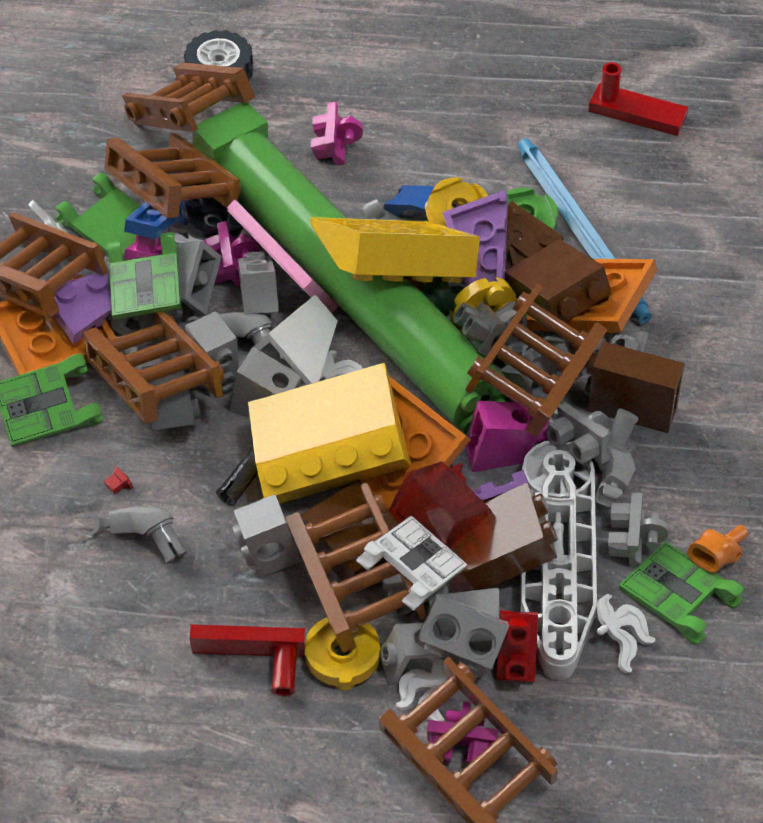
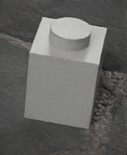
M201 240L177 244L181 302L199 315L204 316L207 314L222 256Z

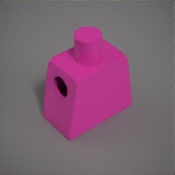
M477 401L467 433V437L471 440L465 446L472 472L523 464L525 455L534 447V444L548 441L547 426L550 422L548 421L538 437H535L525 430L533 417L528 415L529 410L520 404Z

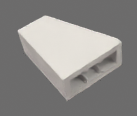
M314 295L269 332L253 348L258 349L301 376L300 387L313 384L320 380L338 320L320 299Z

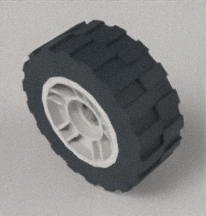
M227 30L204 32L200 36L194 37L186 46L184 51L185 63L244 68L248 80L253 76L252 47L247 43V39L242 38L235 32L231 33Z

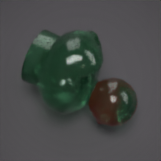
M433 276V281L424 282L420 291L447 317L450 314V310L453 312L457 305L454 300L464 287L459 285L450 287V282L442 281V277Z

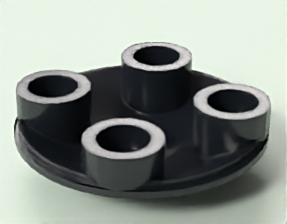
M213 197L184 200L182 212L185 219L194 228L204 233L217 235V224L227 221L231 235L240 232L244 228L227 211L228 209Z

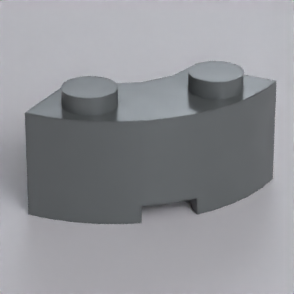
M154 365L141 367V370L152 367ZM189 369L182 370L148 384L158 386L191 374ZM189 390L161 399L160 404L156 405L158 420L150 422L152 431L195 425L194 420L200 419L198 399H191Z

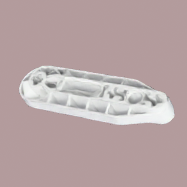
M544 441L532 447L525 455L522 470H524L529 486L535 495L541 493L548 505L550 513L545 515L546 521L555 522L553 527L558 541L554 542V548L557 558L533 568L534 570L541 571V582L525 584L526 572L521 573V612H529L525 598L541 602V614H538L537 631L541 633V640L537 634L536 655L545 676L558 681L565 680L573 674L596 615L595 469L592 459L582 464L585 468L575 472V459L570 454L571 442L567 441L556 447L551 442ZM575 475L586 481L579 489H576L573 482ZM590 510V526L576 522V512ZM561 522H568V556L564 555V525ZM591 540V556L576 553V542ZM591 570V586L578 584L577 572ZM556 594H561L562 599L556 600ZM592 601V608L588 618L577 615V603ZM582 633L580 641L577 642V634ZM555 648H562L561 655L556 654Z

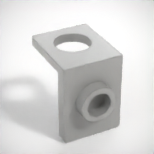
M424 623L395 624L386 642L383 643L380 658L388 684L397 683L410 659L444 658L425 650L415 642L414 635L421 632ZM434 623V632L441 636L437 623Z

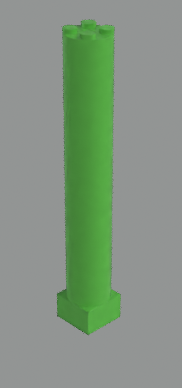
M248 102L239 103L197 124L198 130L192 132L193 146L240 179L241 193L238 197L239 203L464 434L468 433L477 401L506 402L507 396L482 379L471 394L465 391V388L472 379L467 374L468 370L478 356L483 359L486 356L479 353L472 342L406 276H403V281L383 280L382 275H373L372 281L352 279V273L338 268L311 226L310 221L311 217H347L269 140L268 122ZM493 363L490 365L491 369L507 378Z

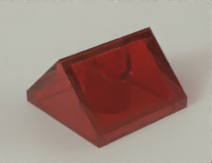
M443 461L407 472L388 510L400 523L412 516L450 550L492 512Z

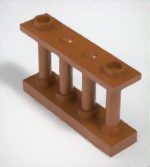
M181 63L173 67L176 75L175 82L151 95L134 93L122 95L126 104L124 106L125 113L134 124L188 132L198 130L193 116L220 101L246 103L255 98L244 68Z
M176 132L170 133L168 148L136 151L119 137L107 138L104 169L166 218L179 217L180 204L184 200L213 197L226 208L234 200L238 201L241 193L240 179Z
M14 212L9 215L15 232L0 243V260L20 244L28 246L5 264L0 263L1 298L51 318L60 311L54 298L56 296L55 292L85 268L101 275L109 272L104 261L105 254L97 243L87 241ZM45 252L49 254L28 271H18L40 253ZM63 260L71 262L49 280H39Z
M538 283L529 295L524 291L512 308L517 312L486 358L483 359L480 356L476 358L467 372L472 379L465 388V391L471 394L482 379L529 410L527 414L533 418L525 430L535 437H538L608 330L596 322L589 333L583 330L578 332L534 303L543 288ZM527 314L571 343V348L576 353L574 355L570 352H567V354L563 353L519 323ZM512 335L558 366L557 370L562 372L560 377L554 373L552 376L505 346V343ZM496 357L543 387L542 392L547 394V397L545 399L540 396L535 398L491 369L490 365Z
M164 311L153 313L155 325L113 340L105 338L96 327L83 332L88 362L145 424L158 420L156 405L160 404L161 399L202 384L216 398L223 396L221 381H224V372L220 363L213 361L177 325L173 316H168ZM155 339L161 341L159 344L127 355L119 353ZM172 353L177 357L143 370L133 368ZM185 369H189L191 374L158 386L148 384Z
M367 483L360 486L366 501L365 504L312 526V523L304 525L299 512L285 517L293 540L343 653L357 648L352 633L358 631V626L407 606L402 600L411 592V587L413 586V583L389 562L340 583L337 580L329 582L326 574L332 572V567L361 556L365 552V546L370 541H376L389 532L383 518L388 512L380 494L373 496ZM370 517L373 518L379 532L327 554L324 551L316 553L314 545L320 543L318 539ZM399 574L406 590L352 613L350 610L342 612L339 603L345 601L344 597ZM423 603L416 609L420 620L427 617Z
M448 657L443 661V671L448 679L407 715L401 714L398 717L391 709H388L378 718L380 730L467 823H497L498 813L539 775L550 785L557 781L558 770L555 768L557 762L544 747L537 749L475 685L474 681L476 678L465 664L460 662L456 665ZM460 690L475 707L433 744L428 742L424 745L415 735L418 732L416 727ZM487 718L496 729H499L502 735L461 772L455 771L451 774L442 764L445 760L443 756L480 722ZM513 746L529 764L487 802L482 800L478 803L468 792L472 789L470 784Z

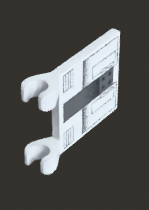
M412 516L378 540L370 541L364 548L365 552L356 560L366 570H369L383 557L409 579L413 586L411 587V592L402 601L413 611L467 566L462 559Z

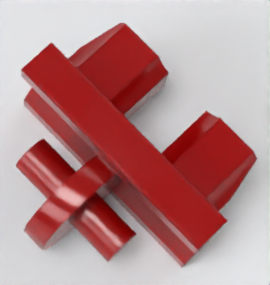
M500 610L499 618L507 621L509 628L498 653L497 680L535 682L538 612Z

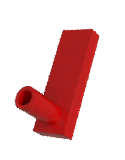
M614 62L604 64L601 83L598 84L589 102L588 112L675 136L679 135L687 118L688 106L621 89V66Z
M190 624L189 639L192 654L274 656L272 693L279 696H290L295 693L297 657H305V628Z

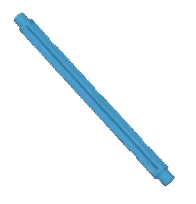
M528 138L520 140L517 147L521 151L522 159L547 195L554 200L558 211L592 259H616L540 149L533 145ZM641 297L631 315L635 316L640 324L647 323L652 318V314L647 308L648 304L643 297Z

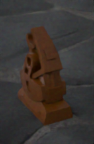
M513 201L508 204L505 271L558 239L563 241L562 235Z

